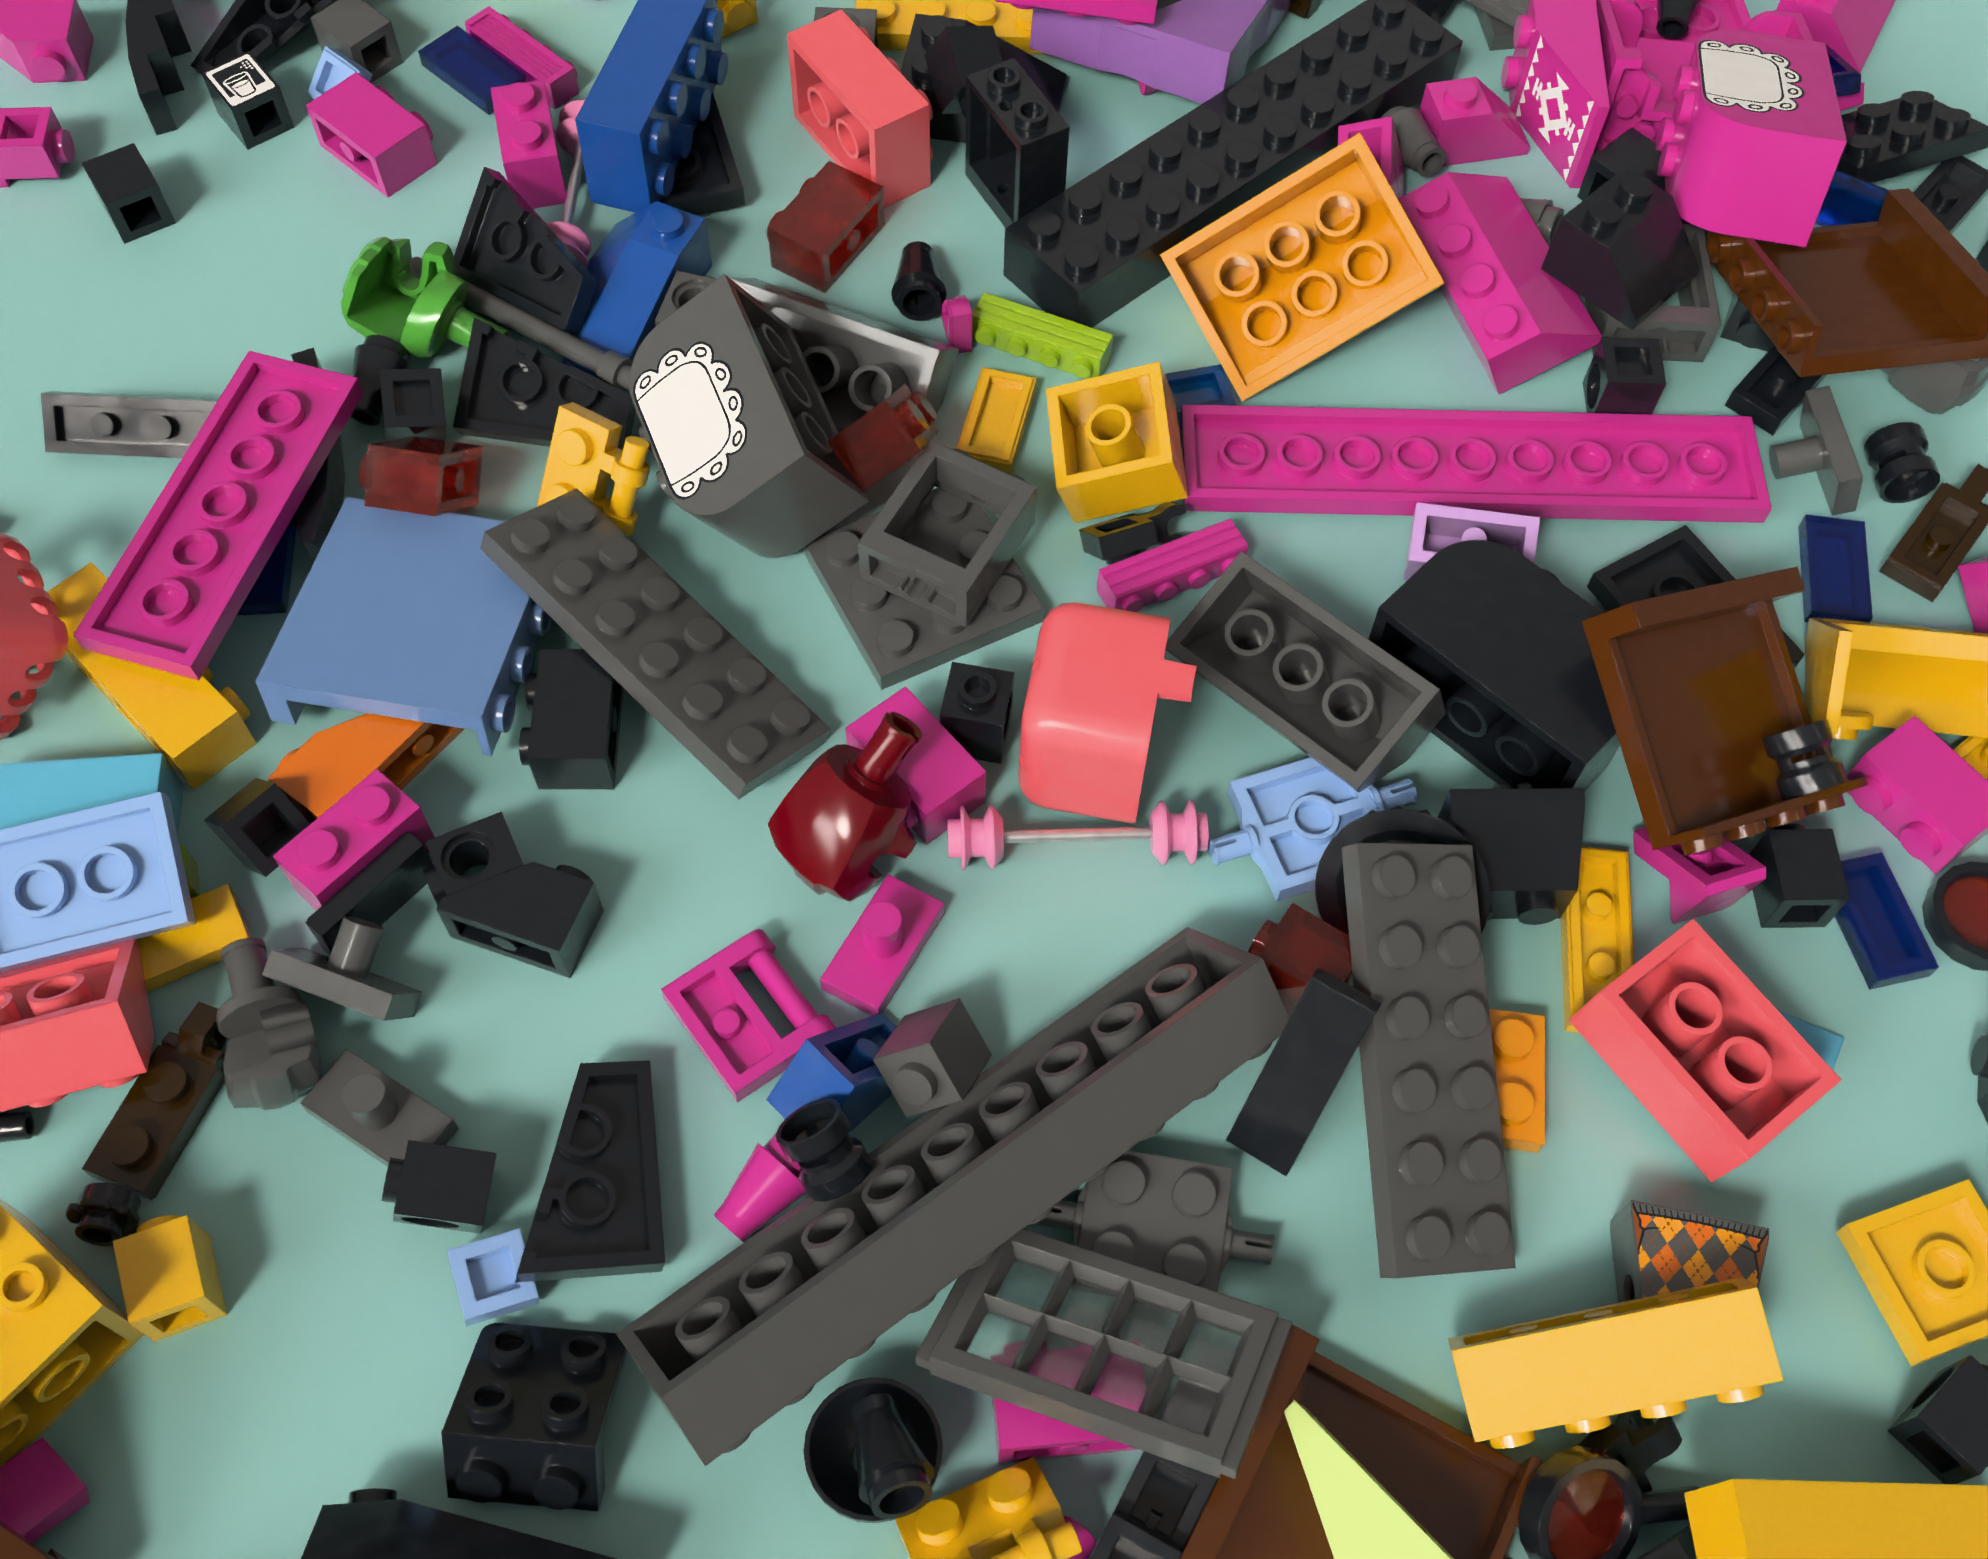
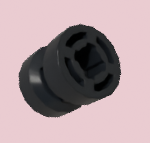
M1900 422L1888 425L1872 434L1864 444V452L1868 464L1878 471L1875 476V484L1880 498L1885 502L1906 503L1917 500L1934 490L1940 482V474L1936 462L1932 457L1926 455L1929 443L1924 429L1919 424Z
M1827 719L1762 738L1767 756L1777 762L1780 771L1776 783L1782 800L1803 796L1848 782L1842 762L1834 759L1829 745L1833 735ZM1814 750L1816 752V756L1791 762L1790 757Z
M823 1098L798 1108L780 1124L776 1132V1140L786 1158L792 1162H798L801 1167L798 1173L799 1180L808 1196L814 1201L826 1202L851 1192L865 1180L872 1168L871 1157L862 1141L850 1137L848 1133L850 1128L849 1118L840 1102L835 1099Z

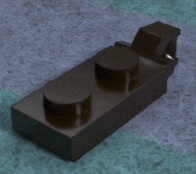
M1978 464L1960 490L1947 482L1945 484L1942 483L1879 572L1933 603L1988 525V505L1981 502L1988 493V469Z
M198 1002L179 1028V1034L170 1031L161 1041V1045H157L150 1057L147 1072L139 1074L82 1167V1170L88 1175L106 1183L125 1187L149 1200L156 1198L225 1081L224 1073L222 1072L225 1052L221 1051L228 1038L224 1037L218 1030L216 1022L218 1008Z

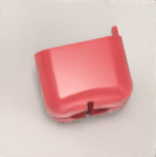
M1078 602L1062 603L1049 611L1039 631L1032 673L1021 718L1018 783L1022 792L1032 804L1050 810L1131 824L1136 823L1157 698L1191 702L1197 666L1164 659L1171 618Z

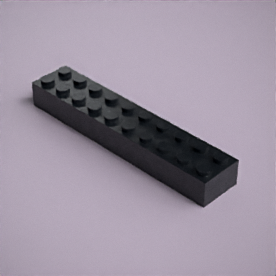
M1407 0L1364 1L1006 227L1003 275L1046 313L1091 328L1171 276L1160 254L1337 147L1338 126L1379 119L1388 110L1396 106L1412 107L1419 110L1426 83L1453 79L1463 41Z

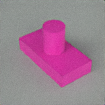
M887 874L821 976V989L871 1016L884 1012L944 916V902Z

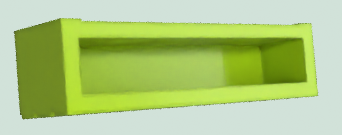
M986 292L983 293L972 312V341L978 342L981 345L990 346L1011 353L1014 356L1023 357L1047 367L1056 368L1086 379L1101 376L1111 359L1113 334Z

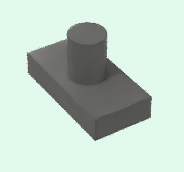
M1830 386L1805 391L1800 419V428L1804 439L1770 446L1769 458L1773 475L1776 479H1782L1816 471L1831 515L1856 511L1863 475Z
M352 916L343 917L330 957L306 948L271 949L262 973L265 977L383 1021L414 1017L422 991L369 972L384 927Z
M347 1048L300 1102L307 1113L387 1167L390 1157L405 1159L408 1140L446 1145L459 1129L451 1117Z

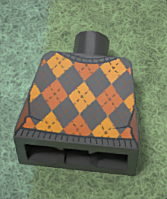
M1631 1200L1610 1223L1618 1303L1740 1277L1745 1278L1759 1289L1769 1242V1228Z

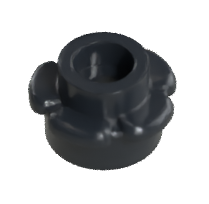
M92 1183L82 1189L77 1203L68 1205L66 1217L71 1223L77 1224L75 1234L79 1239L92 1245L113 1246V1241L137 1233L136 1230L140 1221L138 1211L141 1206V1199L133 1191L116 1184Z

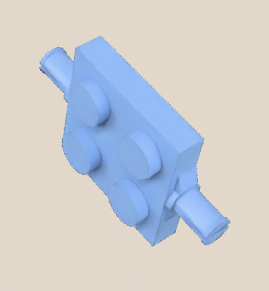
M1309 757L1230 781L1227 795L1239 819L1240 830L1217 838H1210L1208 840L1207 852L1209 857L1212 856L1211 862L1214 866L1246 855L1251 856L1252 860L1261 868L1276 902L1315 890L1319 861L1330 841L1348 822L1364 816L1371 810L1383 811L1399 805L1401 807L1414 805L1418 800L1415 786L1412 787V780L1405 778L1402 781L1379 788L1370 785L1359 793L1313 758Z

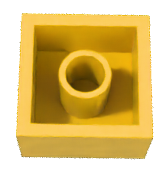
M1160 361L1046 389L1056 489L1074 523L1188 498L1175 398Z

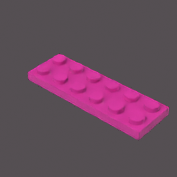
M248 351L75 631L74 637L81 647L92 652L200 680L364 394L358 378Z

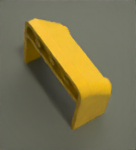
M1809 618L1805 641L1806 708L1811 723L1827 719L1834 739L1857 740L1858 730H1871L1872 726L1898 729L1913 716H1916L1934 733L1988 738V633L1830 618Z

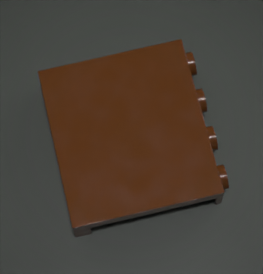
M1909 188L1887 190L1878 221L1814 227L1806 247L1725 235L1711 231L1708 233L1706 250L1709 254L1710 263L1715 266L1730 286L1732 292L1738 296L1752 315L1754 321L1760 325L1776 346L1778 352L1783 355L1799 377L1988 358V272Z
M1798 566L1631 602L1582 621L1653 850L1681 844L1684 855H1690L1725 845L1721 832L1724 833L1726 842L1767 831L1766 828L1792 823L1807 818V815L1842 807L1845 805L1842 793L1868 785L1865 776L1824 790L1782 800L1776 783L1780 775L1777 762L1767 756L1762 741L1764 737L1811 723L1773 604L1774 601L1805 591ZM1814 750L1790 757L1791 762H1796L1816 756V752Z
M1292 1325L1291 1334L1237 1477L1233 1479L1221 1474V1477L1217 1479L1180 1559H1334L1284 1413L1285 1409L1294 1400L1306 1407L1454 1559H1514L1505 1553L1515 1528H1519L1518 1515L1524 1491L1543 1460L1531 1455L1520 1464L1482 1442H1475L1471 1436L1316 1353L1315 1349L1320 1339Z

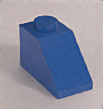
M881 1012L807 1038L766 1100L786 1119L798 1108L812 1101L823 1098L835 1099L840 1102L849 1118L850 1128L848 1132L853 1131L892 1095L873 1058L897 1025Z

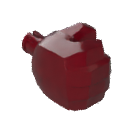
M885 713L881 724L863 750L847 744H837L825 751L812 763L787 793L768 822L771 836L779 853L792 867L795 875L818 895L827 892L837 898L850 902L868 893L883 876L872 865L875 860L887 853L906 858L917 844L913 833L906 824L912 795L905 781L897 774V770L914 745L920 741L922 733L915 723L899 713Z

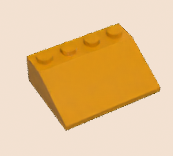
M1361 133L1356 134L1160 254L1242 402H1245L1444 285L1442 277Z

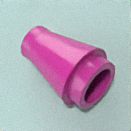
M776 1134L772 1136L764 1147L757 1143L723 1204L713 1214L742 1242H746L756 1230L807 1193L799 1180L798 1173L801 1167L798 1162H792L786 1158L776 1140Z

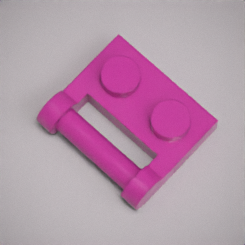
M762 929L746 934L661 988L664 1000L737 1103L783 1073L807 1038L836 1028L826 1014H817L773 955L776 946ZM743 970H752L796 1030L781 1039L739 982L736 975Z

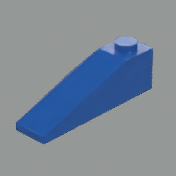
M656 201L616 223L589 259L587 270L598 282L580 333L570 332V334L604 352L614 350L633 360L643 340L656 327V316L676 271L703 276L712 267L706 219ZM563 356V364L569 367L572 365L596 377L595 372Z

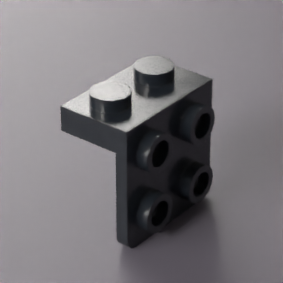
M492 1323L485 1326L480 1332L441 1432L448 1498L466 1499L479 1503L499 1502L543 1506L556 1510L599 1511L605 1490L603 1431L626 1358V1348L616 1335L617 1333L506 1323Z

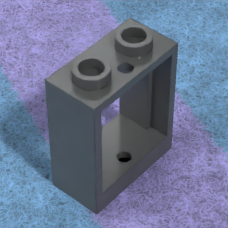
M1683 224L1698 270L1695 276L1678 290L1680 306L1661 305L1631 330L1585 299L1586 309L1602 337L1659 339L1663 361H1704L1722 325L1710 258L1706 250L1704 229L1692 224ZM1598 344L1592 347L1593 356Z
M930 440L859 540L860 579L967 627L1035 524L1037 487L1027 483L1015 473L1003 472L975 460L963 450L951 449ZM934 486L1000 516L966 568L899 539Z

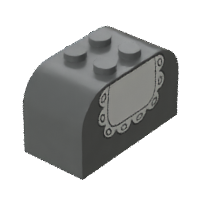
M723 274L660 322L643 340L633 359L629 376L630 395L642 424L638 428V432L642 439L649 442V450L655 456L660 469L656 473V477L661 488L681 509L754 554L766 558H780L804 548L869 502L790 326L727 275Z

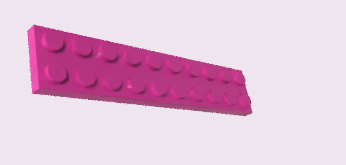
M1182 405L1180 440L1188 498L1183 499L1186 511L1413 516L1416 503L1419 502L1552 519L1764 523L1772 509L1752 416Z

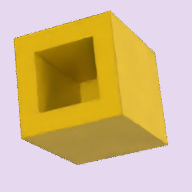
M166 1215L150 1219L138 1226L137 1233L113 1241L128 1323L152 1341L156 1342L227 1316L210 1235L188 1215L182 1217Z

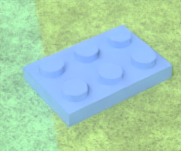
M163 792L152 793L0 830V973L196 924L169 795Z

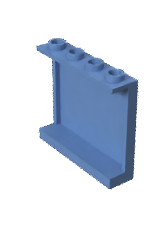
M346 497L255 681L271 721L296 725L305 704L476 730L482 754L492 756L501 732L507 733L512 727L516 707L515 696L520 683L526 684L528 674L533 672L535 645L539 636L545 637L548 634L552 618L480 549L484 531L506 521Z

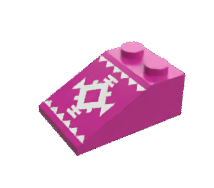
M1530 0L1526 15H1518L1513 35L1515 51L1513 57L1506 56L1501 72V87L1509 91L1510 108L1514 111L1517 120L1570 188H1580L1610 109L1596 0Z

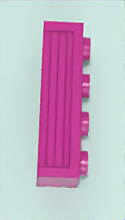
M488 6L465 21L471 48L517 82L525 83L544 80L549 105L554 109H557L562 103L567 102L571 97L573 98L578 94V75L572 63L567 60L564 61L553 53L550 47L542 45L535 40L528 31L517 27L504 14L501 15Z
M1228 519L1099 569L1097 592L1108 608L1138 612L1144 606L1154 602L1170 600L1177 593L1190 588L1198 589L1203 587L1209 581L1220 577L1241 551L1247 555L1249 547L1232 519Z

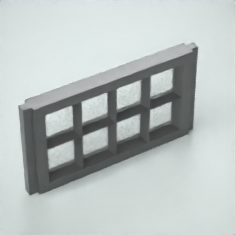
M1022 1229L999 1246L988 1261L978 1267L967 1270L957 1278L915 1355L917 1366L929 1369L930 1375L1214 1477L1220 1478L1222 1474L1236 1479L1291 1334L1292 1321L1278 1317V1312Z

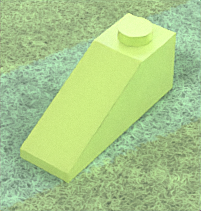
M1294 1400L1285 1409L1284 1413L1334 1559H1454L1306 1407Z

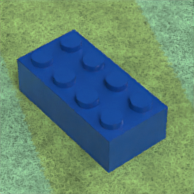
M716 0L637 1L575 118L592 203L636 213L656 201L660 202L662 196L667 197L671 193L675 179V169L681 158L686 159L692 147L693 132L698 122L705 121L708 116L712 92L716 85L724 83L727 75L728 56L722 52L720 40L724 25V15L722 10L717 9Z

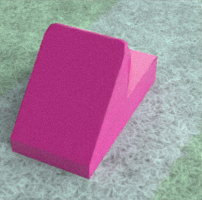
M1646 827L1633 831L1634 854L1669 879L1670 916L1674 924L1729 908L1766 879V866L1730 841L1726 842L1724 837L1725 845L1684 855L1681 844L1653 850Z

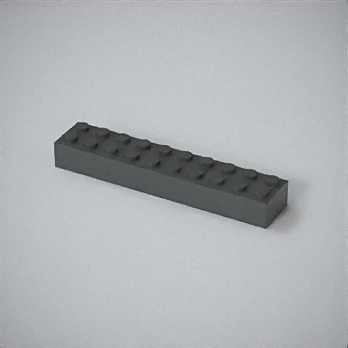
M1189 927L1185 928L980 1074L963 1101L928 1111L869 1153L872 1161L871 1171L865 1180L854 1190L837 1199L826 1202L814 1201L810 1197L806 1198L618 1332L616 1335L703 1464L707 1466L721 1454L728 1453L741 1446L749 1438L753 1430L785 1406L795 1404L804 1399L812 1391L816 1383L848 1359L858 1357L868 1351L880 1335L908 1314L920 1311L934 1300L937 1293L967 1270L984 1264L993 1256L999 1246L1027 1225L1035 1224L1044 1219L1052 1211L1055 1204L1079 1186L1100 1177L1109 1168L1110 1163L1138 1142L1156 1135L1164 1127L1166 1121L1194 1100L1208 1096L1218 1087L1221 1080L1245 1062L1267 1052L1272 1042L1280 1037L1290 1017L1263 958Z

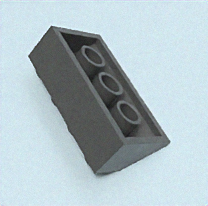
M730 278L790 326L841 439L905 462L910 461L943 404L959 348L756 278Z
M1242 551L1166 643L1165 650L1184 664L1197 666L1196 673L1359 793L1405 763L1446 714L1441 691L1438 687Z

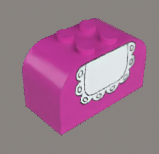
M1718 30L1705 33L1697 39L1689 65H1680L1672 91V99L1677 100L1672 118H1663L1656 141V151H1661L1657 175L1665 177V190L1673 196L1680 218L1692 225L1725 235L1806 247L1847 142L1826 43L1742 30Z

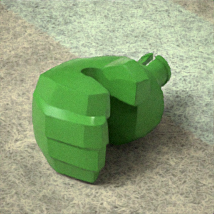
M387 237L376 238L361 250L357 260L349 270L342 289L341 308L348 326L365 337L380 335L391 338L402 344L410 353V356L431 357L435 355L448 339L468 348L474 317L491 325L496 331L506 336L509 334L508 330L488 322L464 308L469 290V282L457 276L453 252L448 244L435 241L425 250L422 258L421 277L418 279L413 275L410 268L412 260L410 239L400 238L391 240Z

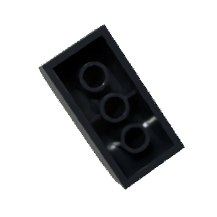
M1468 540L1449 545L1436 553L1379 606L1368 639L1440 689L1446 714L1431 733L1494 782L1506 783L1509 789H1516L1519 783H1530L1533 789L1583 788L1585 792L1608 767L1620 746L1582 624L1583 620L1605 613V611L1599 607L1592 606L1563 585L1553 573L1541 569L1516 550L1485 540Z

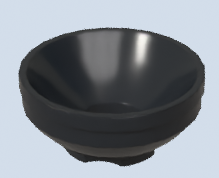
M870 1377L858 1379L837 1388L822 1401L814 1412L805 1434L803 1450L805 1467L813 1489L828 1507L839 1515L856 1522L881 1523L894 1520L875 1516L871 1506L864 1503L859 1497L858 1473L852 1464V1457L856 1448L855 1426L851 1416V1410L859 1400L877 1393L891 1395L895 1400L898 1412L934 1469V1477L930 1483L931 1488L934 1486L941 1468L943 1442L940 1426L932 1408L920 1394L909 1386L888 1378Z

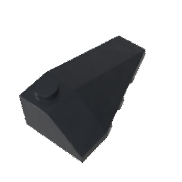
M235 0L190 66L201 74L248 51L262 65L312 24L310 17L338 0Z
M382 1488L352 1491L349 1493V1502L346 1504L322 1505L301 1559H617L403 1499L397 1500V1491Z

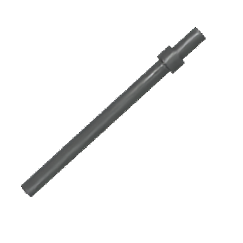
M413 257L410 262V268L413 275L418 279L421 277L422 258ZM469 283L465 306L595 372L598 379L623 391L626 389L630 391L629 376L633 362L632 359L614 350L604 352Z

